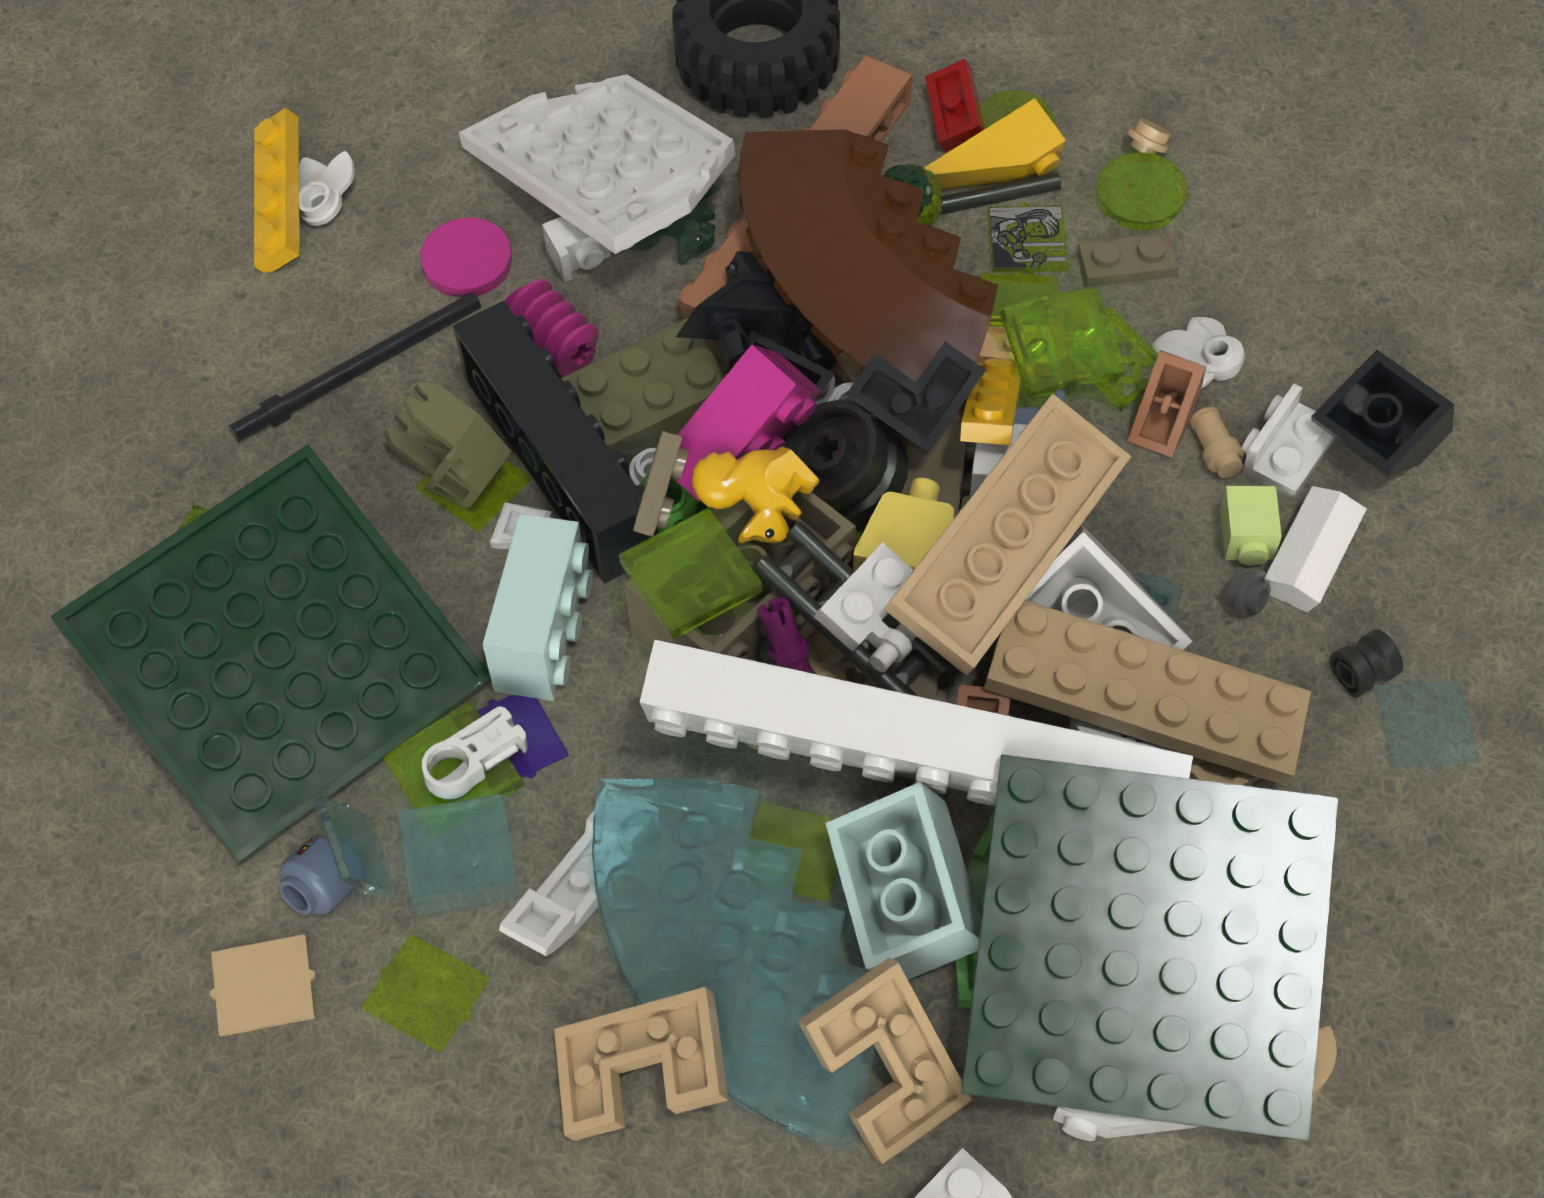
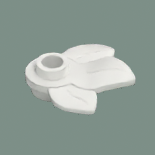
M346 151L337 155L328 166L307 157L301 159L299 164V217L307 224L312 226L326 224L340 211L342 206L341 195L351 185L355 175L353 160Z
M1192 317L1188 323L1187 331H1168L1152 343V349L1157 355L1160 350L1207 366L1202 389L1213 379L1224 381L1236 376L1245 360V352L1241 342L1234 337L1227 336L1224 326L1217 320L1208 317Z

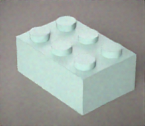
M519 513L482 644L494 692L554 701L557 686H566L571 667V657L566 655L569 641H578L582 626V613L577 612L580 598H589L593 583V571L586 569L589 545L588 543H582L579 522Z
M920 781L825 823L866 971L869 972L886 959L891 958L900 964L905 976L909 980L978 951L981 916L946 801Z

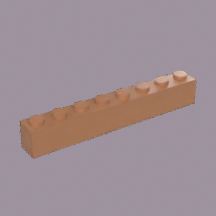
M865 55L855 70L850 69L847 71L842 80L841 87L833 99L828 98L823 103L818 119L812 127H806L804 130L846 129L882 142L911 103L912 74ZM745 215L741 220L736 219L732 223L725 242L718 251L713 250L708 255L703 270L694 283L689 282L683 288L678 300L682 320L688 319L698 304L727 284L725 268L730 264L737 251L752 252L764 273L771 274L763 259H757L749 243L746 233L748 222ZM710 339L720 344V340Z

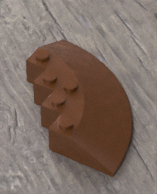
M846 129L746 132L738 161L737 178H739L741 189L739 197L740 211H744L748 222L747 237L757 259H763L775 278L773 287L787 306L797 307L802 315L813 325L810 332L837 356L844 352L859 365L863 366L860 373L872 356L876 354L916 382L945 341L974 362H978L991 320L999 284L954 269L961 237L917 222L925 190L881 175L889 147L888 144ZM965 401L951 419L952 421L958 423Z

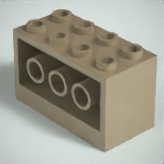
M797 492L792 497V500L800 508L802 514L796 521H791L784 517L789 531L801 521L853 570L856 526L814 493L802 494ZM743 499L726 509L710 507L624 584L631 634L650 650L653 648L654 640L772 664L767 654L770 644L762 621L758 617L757 608L764 603L767 606L768 612H772L768 601L781 596L752 569L765 555L779 565L797 546L788 538L779 543H765L755 540L739 543V535L755 514L751 507ZM813 561L794 579L816 601L835 582ZM790 607L797 629L801 630L809 622L793 607Z

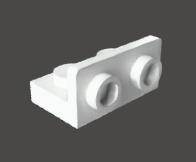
M1295 383L1291 386L1285 397L1275 396L1264 416L1266 424L1261 431L1253 428L1242 446L1244 456H1246L1242 473L1266 486H1276L1277 492L1293 500L1335 440L1332 435L1312 421L1311 416L1316 411L1299 403L1303 387Z

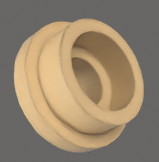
M1139 118L1136 125L1130 126L1127 130V134L1133 138L1130 145L1148 156L1154 157L1157 151L1166 153L1170 147L1167 141L1171 133L1144 118Z

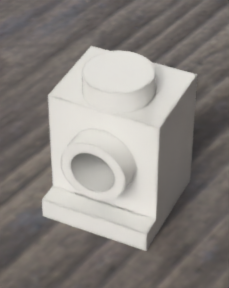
M563 217L542 224L546 251L564 283L573 279L572 271L580 268L585 270L595 268L605 258L611 256L609 249Z

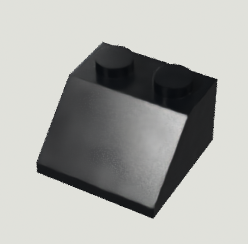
M1376 350L1311 416V419L1319 427L1389 477L1420 465L1453 431L1454 404L1382 352Z

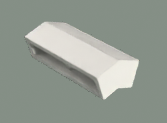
M1312 486L1264 578L1265 583L1270 585L1271 588L1269 596L1287 602L1306 612L1317 606L1321 602L1367 508L1340 491Z

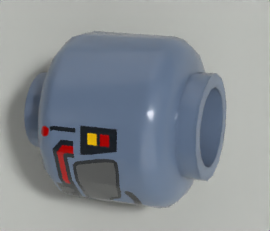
M314 836L306 840L281 864L279 870L281 881L279 884L280 894L285 902L300 914L326 915L332 912L358 886L360 875L356 865V853L349 844L340 839L332 840L325 836Z

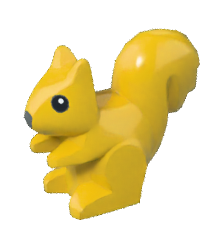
M779 447L776 450L751 451L738 460L728 451L721 454L713 452L698 461L693 469L691 479L697 497L708 507L726 509L742 499L751 507L755 514L739 535V543H746L751 540L779 543L787 539L786 535L789 532V527L784 517L791 521H796L802 514V511L792 500V497L797 492L810 494L819 483V479L791 449Z

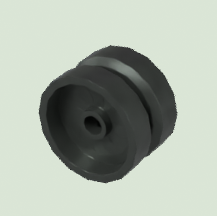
M839 399L818 404L816 410L806 422L800 426L795 424L792 426L785 440L786 444L784 447L791 449L819 479V483L814 487L812 493L855 526L867 524L882 495L889 491L901 493L908 478V456L902 441L857 403Z

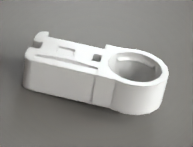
M505 707L493 709L445 741L434 744L425 752L422 759V773L428 790L435 796L443 799H456L465 795L473 786L485 779L484 771L487 772L516 753L519 748L524 753L527 751L526 733L520 725L514 726L512 715ZM445 758L463 760V763L456 770L440 780H435L430 775L432 767L440 760Z

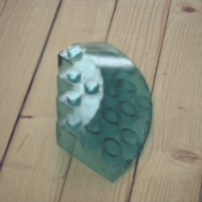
M600 779L593 818L592 858L595 893L602 915L606 939L615 961L618 962L624 977L634 992V998L637 1003L641 1005L702 987L710 989L715 994L727 1093L737 1101L736 1105L752 1114L756 1112L768 1120L784 1126V1131L810 1142L854 1152L858 1130L848 1113L865 1101L876 1048L874 1044L831 1073L822 1067L797 1022L870 971V969L836 962L845 911L792 900L802 850L749 839L759 790L711 779Z

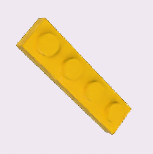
M286 107L272 117L264 119L254 128V267L263 273L274 272L300 255L299 116Z
M987 359L984 361V364H978L986 369V371L967 397L961 423L960 441L1011 445L1021 390L1023 367H1013V363L1006 359Z

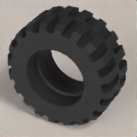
M676 0V4L673 7L672 21L675 60L680 78L685 86L691 87L692 94L699 100L704 102L710 99V106L723 113L726 108L734 110L735 116L748 118V112H760V118L773 117V111L782 109L784 114L798 109V102L803 101L805 104H808L818 96V88L821 90L826 89L833 79V73L837 71L840 52V10L838 9V0ZM748 25H769L788 32L781 37L764 42H746L726 35L737 28Z

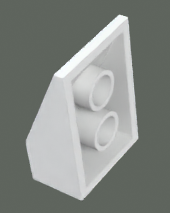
M1083 525L1077 529L1025 599L1029 602L1180 650H1184L1193 642Z

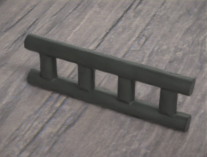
M801 521L786 535L797 547L779 565L765 555L752 569L777 594L787 598L791 607L881 689L918 696L908 686L926 667L939 677L951 664L917 636L911 642L912 650L910 655L894 672L889 668L885 672L877 671L869 662V658L873 654L870 650L874 646L868 640L864 639L852 652L814 618L820 608L847 581L854 571ZM811 561L835 581L817 601L794 581ZM889 613L882 620L889 628L896 629L900 624Z

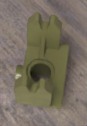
M419 380L414 389L425 402L408 395L403 402L407 412L399 411L394 418L405 429V432L388 425L384 431L385 437L394 452L430 477L423 487L425 490L441 495L448 501L468 510L512 451L478 412L439 383Z

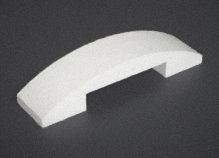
M613 787L586 819L585 833L537 891L528 889L500 923L499 931L544 956L551 954L561 947L580 929L608 895L656 820L659 809Z

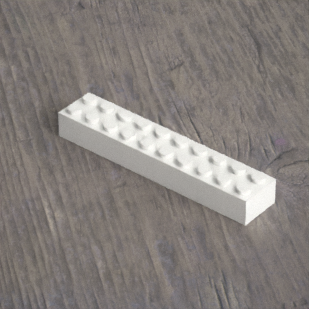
M654 640L639 702L648 722L655 723L654 730L663 734L685 737L686 730L707 734L706 742L717 746L737 748L738 741L758 745V753L771 758L788 760L790 753L811 757L810 764L818 768L841 771L842 764L863 768L862 776L872 780L892 783L894 776L915 780V784L921 781L937 794H946L947 787L968 791V800L994 806L1001 754L1189 778L1193 760L1191 755Z

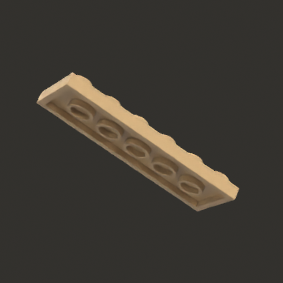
M1052 393L884 607V610L967 676L975 668L1132 456Z
M1026 600L999 634L983 688L1287 787L1295 776L1311 695L1309 690Z

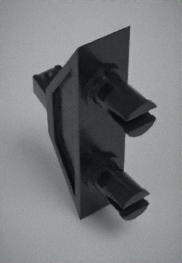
M737 251L734 258L725 268L727 284L696 306L676 336L678 338L720 340V346L730 370L752 345L748 337L752 331L776 343L800 344L799 349L803 357L828 370H831L837 363L836 356L810 332L813 325L802 315L797 307L787 306L773 287L775 278L771 274L764 273L752 252Z

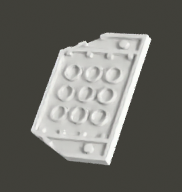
M627 74L608 78L601 82L575 85V94L547 99L546 92L531 95L459 132L462 148L614 254L632 247L636 242L660 229L667 228L674 221L691 213L736 155L732 138Z

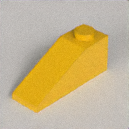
M1034 98L925 166L923 170L931 178L933 190L1026 179L1035 173L1041 176L1050 173L1060 164V157L1066 139Z

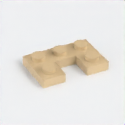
M891 958L877 965L797 1021L822 1067L831 1073L874 1044L893 1082L848 1114L869 1152L882 1165L972 1101L970 1095L961 1094L962 1080L900 964Z
M707 987L554 1029L564 1136L573 1141L625 1128L619 1074L662 1062L667 1109L675 1114L728 1101L715 994Z

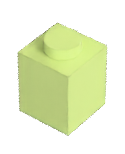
M1226 486L1220 507L1225 560H1239L1241 564L1247 566H1256L1265 563L1267 560H1274L1282 537L1276 486Z

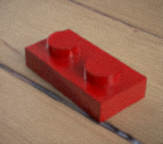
M966 59L925 76L938 142L945 153L985 130L972 69Z

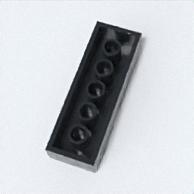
M503 300L453 325L466 382L561 520L579 522L582 543H588L589 545L588 561L605 584L656 556L654 539L658 537L657 530L655 529L653 537L632 530L645 487L642 484L635 486L631 481L628 465L619 450L614 449L610 451L604 442V432L595 416L592 414L585 416L580 408L581 402L573 385L568 380L561 382L556 375L557 368L549 351L545 347L538 349L532 341L534 340L533 333L522 314L515 316Z

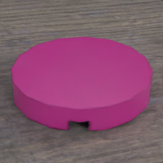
M469 217L453 219L444 223L426 237L420 250L422 271L429 284L444 295L455 297V294L467 295L471 292L476 296H481L492 291L507 278L511 269L512 252L509 239L501 228L483 219Z

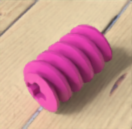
M537 279L530 282L527 286L513 291L504 300L515 316L519 314L524 316L533 333L534 340L532 341L538 349L545 347L549 351L555 362L557 373L562 377L591 363L595 355L594 346L599 337V330L593 324H587V318L584 315L575 313V307L569 301H564V296L558 290H552V285L546 279Z

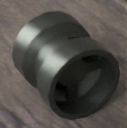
M1377 629L1362 636L1359 639L1358 645L1354 647L1345 645L1330 655V666L1333 675L1350 696L1356 698L1371 691L1374 688V682L1378 680L1389 681L1403 672L1404 665L1398 647L1385 632Z

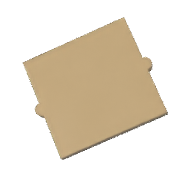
M306 934L211 952L214 988L210 991V997L216 1000L220 1037L315 1018L311 982L316 979V974L310 969Z

